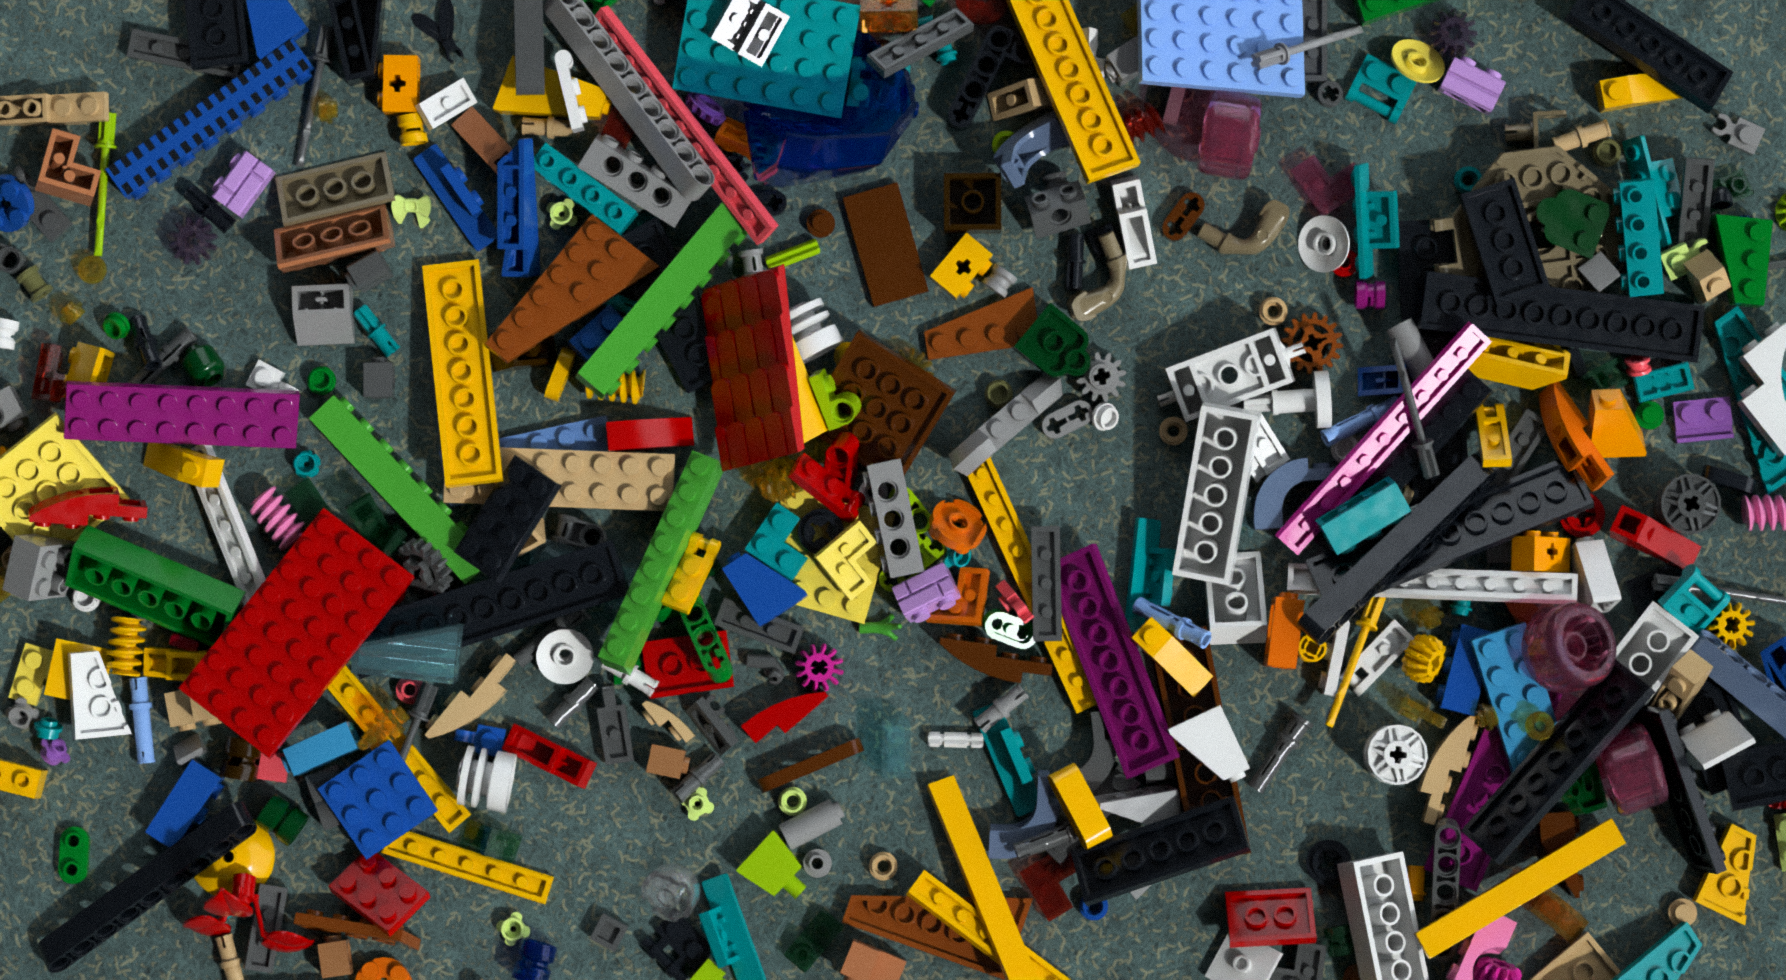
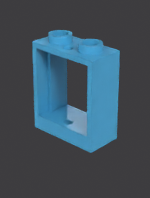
M344 722L283 749L285 756L281 757L287 773L292 772L293 776H301L361 750L364 746L354 723Z

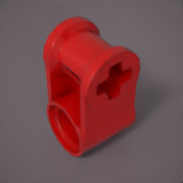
M844 431L840 432L828 447L824 468L851 489L858 471L859 441L854 434Z

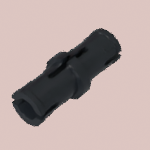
M133 316L130 318L129 324L135 338L134 347L140 352L145 370H157L162 366V360L156 348V337L151 334L146 316ZM143 337H145L148 349H146Z

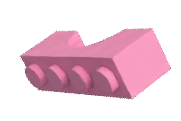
M1502 916L1470 935L1468 939H1463L1457 950V953L1461 956L1457 964L1453 963L1446 979L1473 980V966L1476 959L1485 954H1500L1506 949L1517 922Z

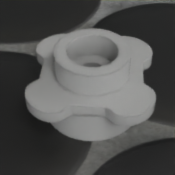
M18 697L15 700V704L6 709L5 714L13 726L27 729L30 722L39 717V710L32 708L25 698Z

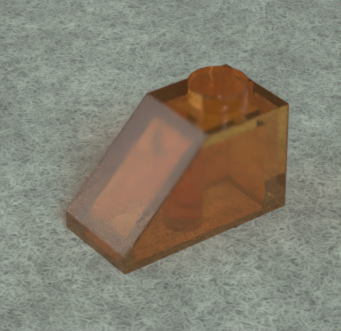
M1549 889L1536 896L1526 909L1570 944L1578 938L1589 923L1572 906Z

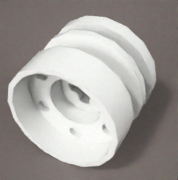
M821 298L799 303L789 309L792 336L804 364L822 356L844 342L835 324L822 328L820 323L830 315L828 310L815 315L814 312L824 306Z
M1400 724L1385 725L1376 729L1366 739L1363 748V761L1369 774L1378 781L1390 785L1408 784L1417 779L1425 769L1428 759L1427 745L1422 736L1413 728ZM1396 746L1399 752H1403L1404 755L1403 758H1398L1397 763H1395L1393 757H1390V751H1395Z
M468 745L457 774V804L465 805L468 793L472 794L471 807L476 808L480 797L486 796L487 810L506 813L514 781L517 754L498 751L492 763L488 762L487 748H482L479 760H476V746Z

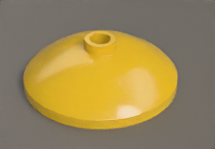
M257 826L256 832L251 837L230 851L234 855V859L231 862H227L223 856L194 877L205 891L215 895L223 887L231 893L233 875L238 873L251 874L256 877L255 892L257 891L258 883L265 884L274 867L275 849L269 833Z

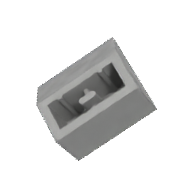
M350 284L291 286L292 315L297 346L355 344L353 288Z
M38 534L15 535L2 590L26 601L66 597L69 587L65 586L72 549L76 542Z

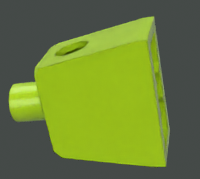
M775 830L736 869L739 874L773 896L784 888L796 899L807 887L795 876L802 867L801 863Z

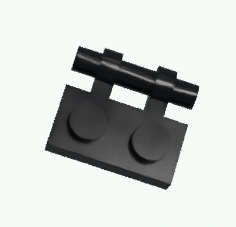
M676 909L655 929L662 937L657 944L650 936H647L640 943L648 951L647 955L652 960L655 958L666 969L664 973L669 978L673 977L675 980H686L688 978L681 969L686 963L695 971L711 955L709 943ZM668 944L681 956L675 962L663 951Z

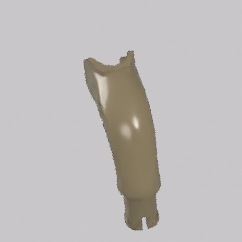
M1278 200L1269 201L1258 215L1261 219L1254 232L1246 239L1238 238L1231 233L1227 235L1206 222L1197 237L1219 249L1218 253L1254 255L1264 251L1276 239L1288 221L1290 210L1287 205Z
M1113 231L1098 236L1107 259L1105 264L1108 267L1110 279L1104 285L1091 291L1081 290L1074 293L1066 302L1071 317L1078 321H1087L1097 317L1096 314L1108 309L1119 300L1124 291L1127 255L1122 253Z

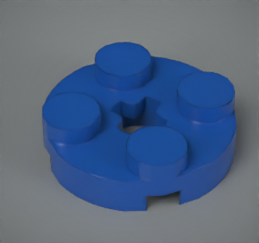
M9 174L0 175V231L14 232L26 226L35 208L34 199L29 188L24 183L20 184L14 180L16 177ZM3 197L5 201H10L11 203L8 209L2 203Z

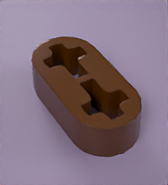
M1194 192L1185 194L1164 220L1162 234L1167 240L1177 242L1183 239L1200 217L1205 203L1199 194ZM1194 198L1198 201L1196 206L1199 210L1197 212L1192 210L1186 217L1182 214L1187 207L1184 201H1192ZM1180 217L1184 220L1179 227L1182 233L1180 235L1175 233L1172 236L1168 233L1170 228L1167 224L1169 222L1171 224L1176 223Z

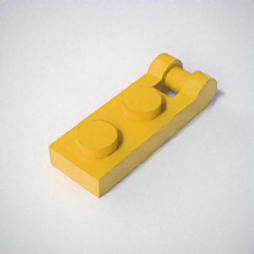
M1494 403V406L1484 407V404H1482L1474 413L1482 467H1511L1512 454L1504 404Z
M695 531L691 534L686 551L661 600L664 606L687 615L690 614L720 551L721 541L713 538L711 540L705 539L703 534ZM699 549L706 551L703 558L697 556Z

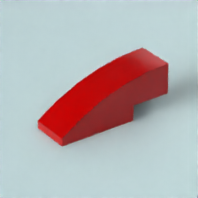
M692 417L606 422L609 452L694 446Z
M818 692L789 698L756 714L741 725V727L755 743L759 742L777 725L784 733H787L829 696L826 692Z
M516 723L513 724L502 747L503 750L517 754V757L583 789L586 788L597 765L596 762Z

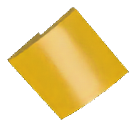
M56 638L44 695L70 700L68 653L97 650L105 665L106 662L112 661V657L106 654L107 651L112 649ZM105 666L107 673L109 675L110 668Z

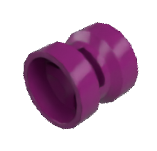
M1355 281V309H1364L1366 306H1371L1374 309L1384 310L1386 298L1385 281H1375L1373 284H1367L1365 281Z

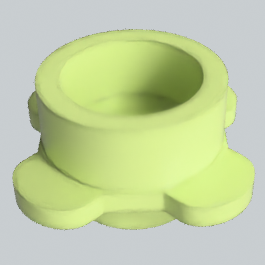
M565 199L563 202L557 203L550 202L547 205L546 210L550 213L551 228L558 230L561 226L576 225L578 219L574 215V202L571 199ZM564 212L565 215L560 217L559 213Z
M699 787L684 803H681L686 806L690 820L696 821L700 815L704 813L710 814L714 810V804L709 802L705 788ZM696 801L700 802L699 807L695 806Z
M513 912L510 918L505 921L500 920L496 925L497 931L502 933L505 938V944L508 946H514L517 940L530 935V928L525 926L522 921V915L519 912ZM512 926L516 927L515 932L511 931Z

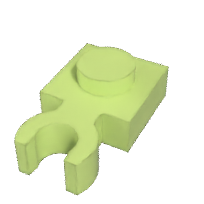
M1706 238L1695 240L1690 248L1687 247L1685 242H1682L1661 252V262L1671 281L1687 274L1683 263L1700 254V247L1708 243Z

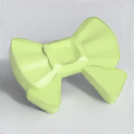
M399 194L395 195V201H392L391 209L393 217L398 224H402L408 212L416 213L420 228L425 227L430 222L428 216L431 212V200L428 195H424L419 199H406Z

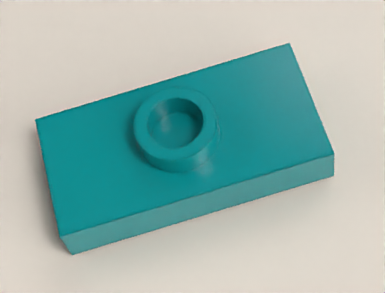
M1688 362L1655 369L1643 376L1631 377L1638 403L1695 389Z

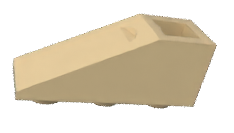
M1690 649L1671 667L1651 706L1668 708L1678 721L1704 685L1713 666Z

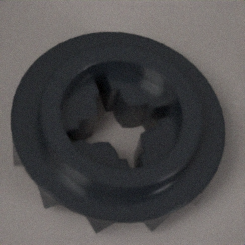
M815 509L808 512L802 518L798 527V537L806 550L816 554L830 542L827 538L823 537L816 539L815 542L812 541L816 534L813 529L814 527L811 526L812 523L815 526L822 527L827 522H830L826 530L829 535L828 537L831 538L830 541L844 531L843 524L835 513L826 509Z
M1329 839L1319 841L1309 849L1305 862L1308 874L1313 880L1322 885L1332 886L1341 883L1337 864L1352 861L1350 852L1342 843ZM1323 851L1330 858L1340 856L1333 863L1335 874L1328 867L1317 868L1324 862Z

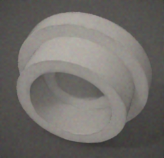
M813 849L805 855L803 866L808 875L820 878L829 873L832 867V860L826 851ZM820 858L823 861V866L820 869H815L812 866L813 859Z

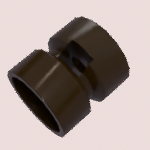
M226 736L223 752L227 754V758L221 762L219 776L256 782L259 766L255 762L261 758V752L243 738Z

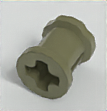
M37 265L29 267L16 278L17 283H22L31 295L30 300L32 303L40 301L53 290L52 285H47L38 273L39 268Z

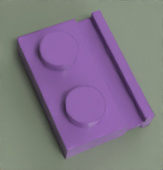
M1730 396L1671 403L1676 444L1734 438Z

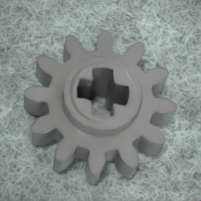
M1096 352L1094 355L1095 361H1091L1088 371L1083 374V378L1076 381V384H1085L1086 387L1082 390L1081 394L1086 395L1088 392H1091L1092 402L1096 401L1098 395L1102 396L1103 402H1107L1109 393L1116 398L1119 396L1115 388L1125 387L1126 384L1123 381H1119V377H1123L1127 373L1124 370H1117L1121 360H1117L1114 363L1110 362L1111 353H1108L1105 360H1102L1100 354ZM1098 370H1103V374H1108L1109 376L1105 380L1104 385H1099V381H1094L1093 377L1097 376Z

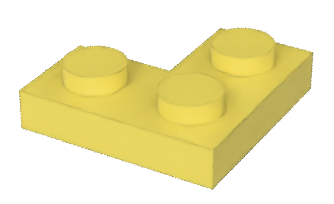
M857 519L814 555L815 559L850 601L873 583L856 560L875 545L877 541L862 522Z
M25 643L8 698L16 700L18 697H23L27 700L28 704L38 705L45 680L48 678L53 655L52 650Z

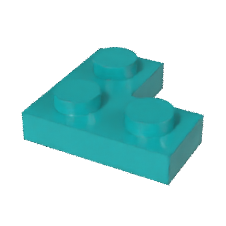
M776 503L744 550L792 582L808 559L785 543L801 518L779 503Z

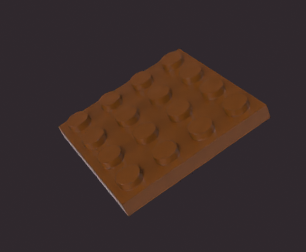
M858 330L831 376L836 386L835 395L843 392L854 393L861 401V410L852 422L831 431L827 430L817 437L831 445L840 432H850L859 441L857 462L867 467L869 464L900 458L905 476L957 390L861 330ZM839 403L843 413L851 414V408L848 404Z

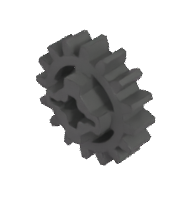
M412 538L398 549L400 553L396 557L401 561L398 564L414 575L415 578L410 586L415 585L418 593L424 591L425 595L430 597L431 595L442 594L451 586L449 583L453 581V578L448 574L452 572V569L445 565L448 560L442 558L443 556L439 549H432L431 542L425 545L422 538L417 541L415 538Z

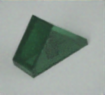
M1620 356L1581 376L1590 396L1591 390L1619 389L1632 382L1631 376L1626 375V367Z
M468 818L459 846L484 856L514 863L523 836Z

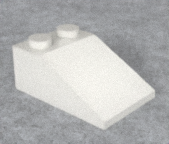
M1261 551L1237 552L1233 579L1229 585L1204 581L1207 630L1212 633L1210 645L1266 643L1268 625Z
M1652 601L1600 667V670L1603 672L1614 658L1655 691L1645 703L1647 706L1661 688L1671 667L1690 650L1699 638V635Z
M1719 709L1705 715V722L1697 726L1691 723L1678 730L1680 733L1679 738L1684 741L1687 748V754L1685 755L1688 763L1693 769L1706 770L1756 743L1754 737L1729 711L1721 713Z

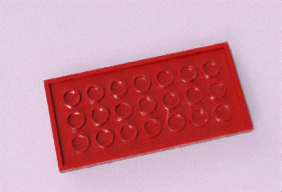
M323 508L178 689L271 759L415 577Z

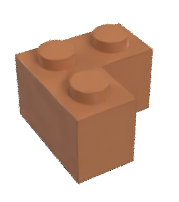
M52 128L35 191L91 206L101 170L74 163L81 136Z
M854 938L840 973L845 975L843 980H899L907 960Z

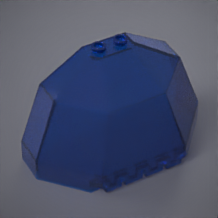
M857 29L852 59L854 56H859L865 63L866 69L861 70L860 79H863V84L869 88L868 97L864 101L859 102V107L846 105L852 73L851 65L841 118L744 101V106L749 109L743 113L754 179L764 182L765 186L784 188L861 174L880 165L909 126L912 118L915 119L918 115L919 103L915 101V85L911 83L909 72L903 68L883 78L866 62L867 54L877 50L882 45L869 33Z

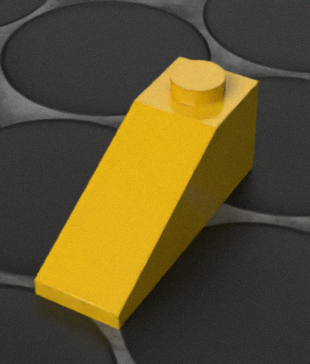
M1646 73L1600 80L1594 85L1600 113L1683 98Z
M148 443L143 466L175 480L201 488L219 487L225 459L171 443Z
M1149 617L1130 638L1192 697H1195L1213 677L1152 617Z

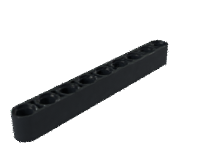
M1477 454L1469 456L1301 616L1297 626L1316 644L1322 645L1486 490L1496 478L1497 471L1492 467H1482L1481 458Z
M235 802L225 807L43 938L38 943L37 949L48 971L58 973L67 969L251 837L256 832L257 825L245 803Z

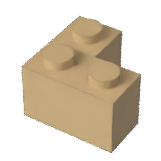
M182 691L164 693L170 727H178L179 732L196 729L195 723L202 722L203 726L223 724Z

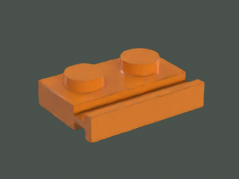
M726 117L714 138L715 144L720 145L722 149L746 156L752 162L765 165L779 138L729 117Z

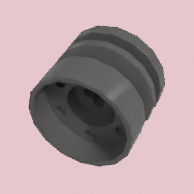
M1684 474L1664 482L1657 490L1653 500V513L1656 520L1682 536L1697 534L1709 529L1717 520L1721 510V497L1716 486L1707 478L1697 474ZM1692 498V505L1695 508L1686 510L1687 504L1684 500Z

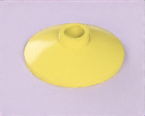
M1404 39L1397 42L1391 50V60L1396 69L1413 81L1433 83L1438 81L1445 72V64L1441 55L1424 42Z

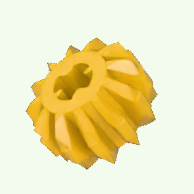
M1729 602L1712 620L1713 625H1708L1706 630H1714L1715 633L1713 634L1725 644L1728 643V646L1734 650L1736 649V641L1741 646L1747 644L1743 635L1746 637L1753 636L1754 633L1746 628L1747 626L1755 625V621H1746L1745 618L1751 614V611L1745 610L1740 613L1741 603H1736L1732 609V605ZM1726 619L1728 621H1735V624L1732 626L1734 632L1732 630H1725L1724 627L1727 626Z
M1417 634L1413 640L1409 641L1408 648L1404 650L1402 671L1405 672V676L1410 677L1415 682L1431 683L1434 677L1439 675L1440 668L1443 667V661L1446 659L1444 655L1446 646L1437 637L1430 634Z

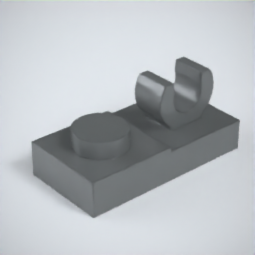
M714 695L706 699L701 697L686 710V713L721 756L739 740L735 736L734 730L722 718H719L725 710L724 707L717 711L711 708L710 703L716 697Z

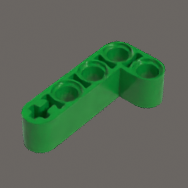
M700 593L689 615L663 606L655 621L664 622L681 615L710 679L716 683H723L729 680L733 674V667ZM694 614H702L698 621H690ZM705 638H713L711 644L707 646L701 645ZM716 656L721 665L719 669H716L712 660Z

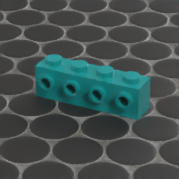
M1648 177L1616 181L1617 188H1612L1614 206H1619V217H1615L1616 234H1621L1622 245L1617 246L1619 262H1624L1625 272L1620 276L1621 290H1626V294L1629 297L1664 294L1654 179Z

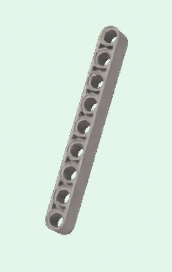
M547 0L544 4V12L678 191L690 201L700 199L714 183L715 177L712 170L583 0Z

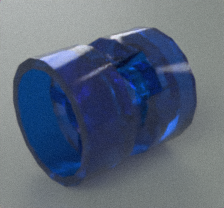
M522 937L518 950L521 959L515 961L511 977L517 980H549L551 970L548 968V965L554 963L558 947Z

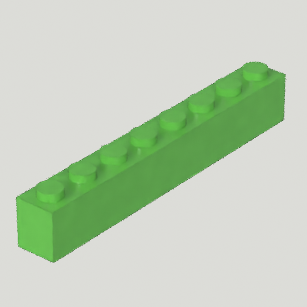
M724 202L717 207L577 373L575 378L599 398L603 399L606 394L612 396L622 384L619 378L624 372L629 375L640 363L636 358L644 350L648 353L658 342V339L655 338L657 333L661 329L666 332L677 319L673 314L679 307L683 310L687 308L695 298L691 294L695 288L699 286L702 289L713 276L709 273L715 265L721 267L731 255L727 250L733 243L739 246L748 235Z
M333 395L309 419L426 543L431 542L433 550L439 549L441 551L442 558L448 560L445 564L452 569L465 585H469L482 572L454 553L468 527L462 521L456 523L449 516L453 511L442 500L437 503L430 496L433 490L423 479L417 482L411 476V473L414 471L403 458L399 461L395 459L391 454L394 451L393 447L383 437L378 441L371 433L375 428L364 417L359 420L352 413L355 407L344 396L339 399Z
M692 450L598 654V658L604 666L629 676L631 675L663 605L661 600L686 551L690 536L694 531H697L723 474L719 460Z

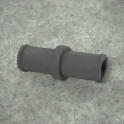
M586 676L569 695L566 693L563 696L564 700L546 718L559 730L576 711L579 713L582 710L581 706L599 688Z
M712 751L696 768L692 767L689 769V774L670 791L677 800L684 803L700 786L703 788L708 784L707 780L725 765L723 760Z

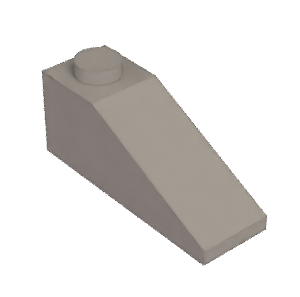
M1168 783L1094 796L1101 810L1146 825L1181 813L1179 789Z

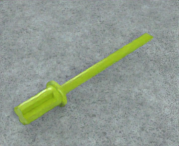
M109 112V121L99 122L97 144H94V148L101 149V173L98 187L94 256H102L108 182V173L105 169L109 167L110 150H117V146H114L117 114Z

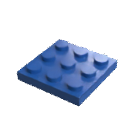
M390 739L317 788L366 860L438 811Z

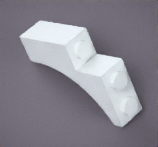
M1777 321L1764 331L1766 334L1765 338L1759 342L1754 339L1741 349L1744 354L1738 360L1759 386L1756 387L1755 384H1752L1741 392L1740 395L1743 398L1737 404L1776 454L1781 457L1786 455V401L1781 381L1782 361L1786 349V322L1780 325Z

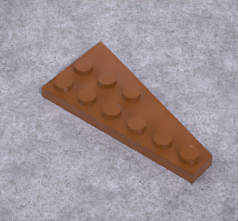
M592 214L486 341L485 347L508 364L547 337L561 331L563 327L571 322L577 321L612 299L613 296L624 289L630 288L640 279L654 273L660 266Z
M851 895L842 923L1005 980L999 964L910 897ZM961 897L975 907L972 897ZM1005 897L1021 934L1033 898Z

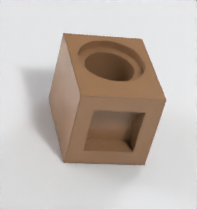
M652 744L646 772L681 779L682 774L688 773L691 758L686 757V750Z
M341 934L324 937L325 942L317 944L322 979L353 974L354 969L349 939L342 940Z

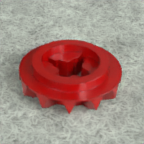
M1593 494L1590 495L1594 501V507L1584 511L1593 513V516L1584 519L1583 527H1581L1579 518H1574V516L1560 521L1562 528L1570 535L1580 538L1589 537L1597 533L1602 527L1605 520V510L1601 501Z

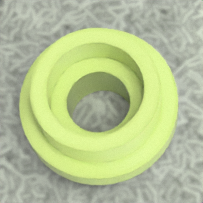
M789 787L784 789L779 795L778 804L782 812L795 816L804 811L807 805V798L801 789ZM789 796H796L798 798V804L795 807L788 805L787 799Z

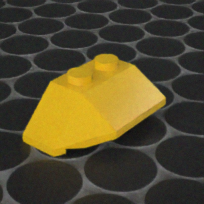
M1488 337L1492 342L1468 368L1478 378L1534 390L1567 379L1571 353L1566 349L1563 350L1558 345Z

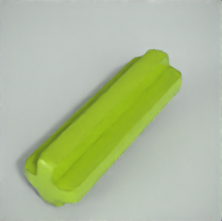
M811 239L769 255L765 258V262L768 268L782 264L788 266L819 254L820 247L816 239Z

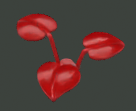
M246 873L233 875L231 893L221 887L213 897L204 903V909L207 912L221 916L220 918L216 919L212 916L201 915L192 917L182 923V927L202 935L224 936L231 932V926L225 923L228 916L249 917L255 909L260 936L264 938L261 940V944L264 947L278 952L290 953L304 950L315 942V939L309 940L289 931L266 932L259 907V895L254 894L256 877ZM251 902H253L254 909L250 906Z

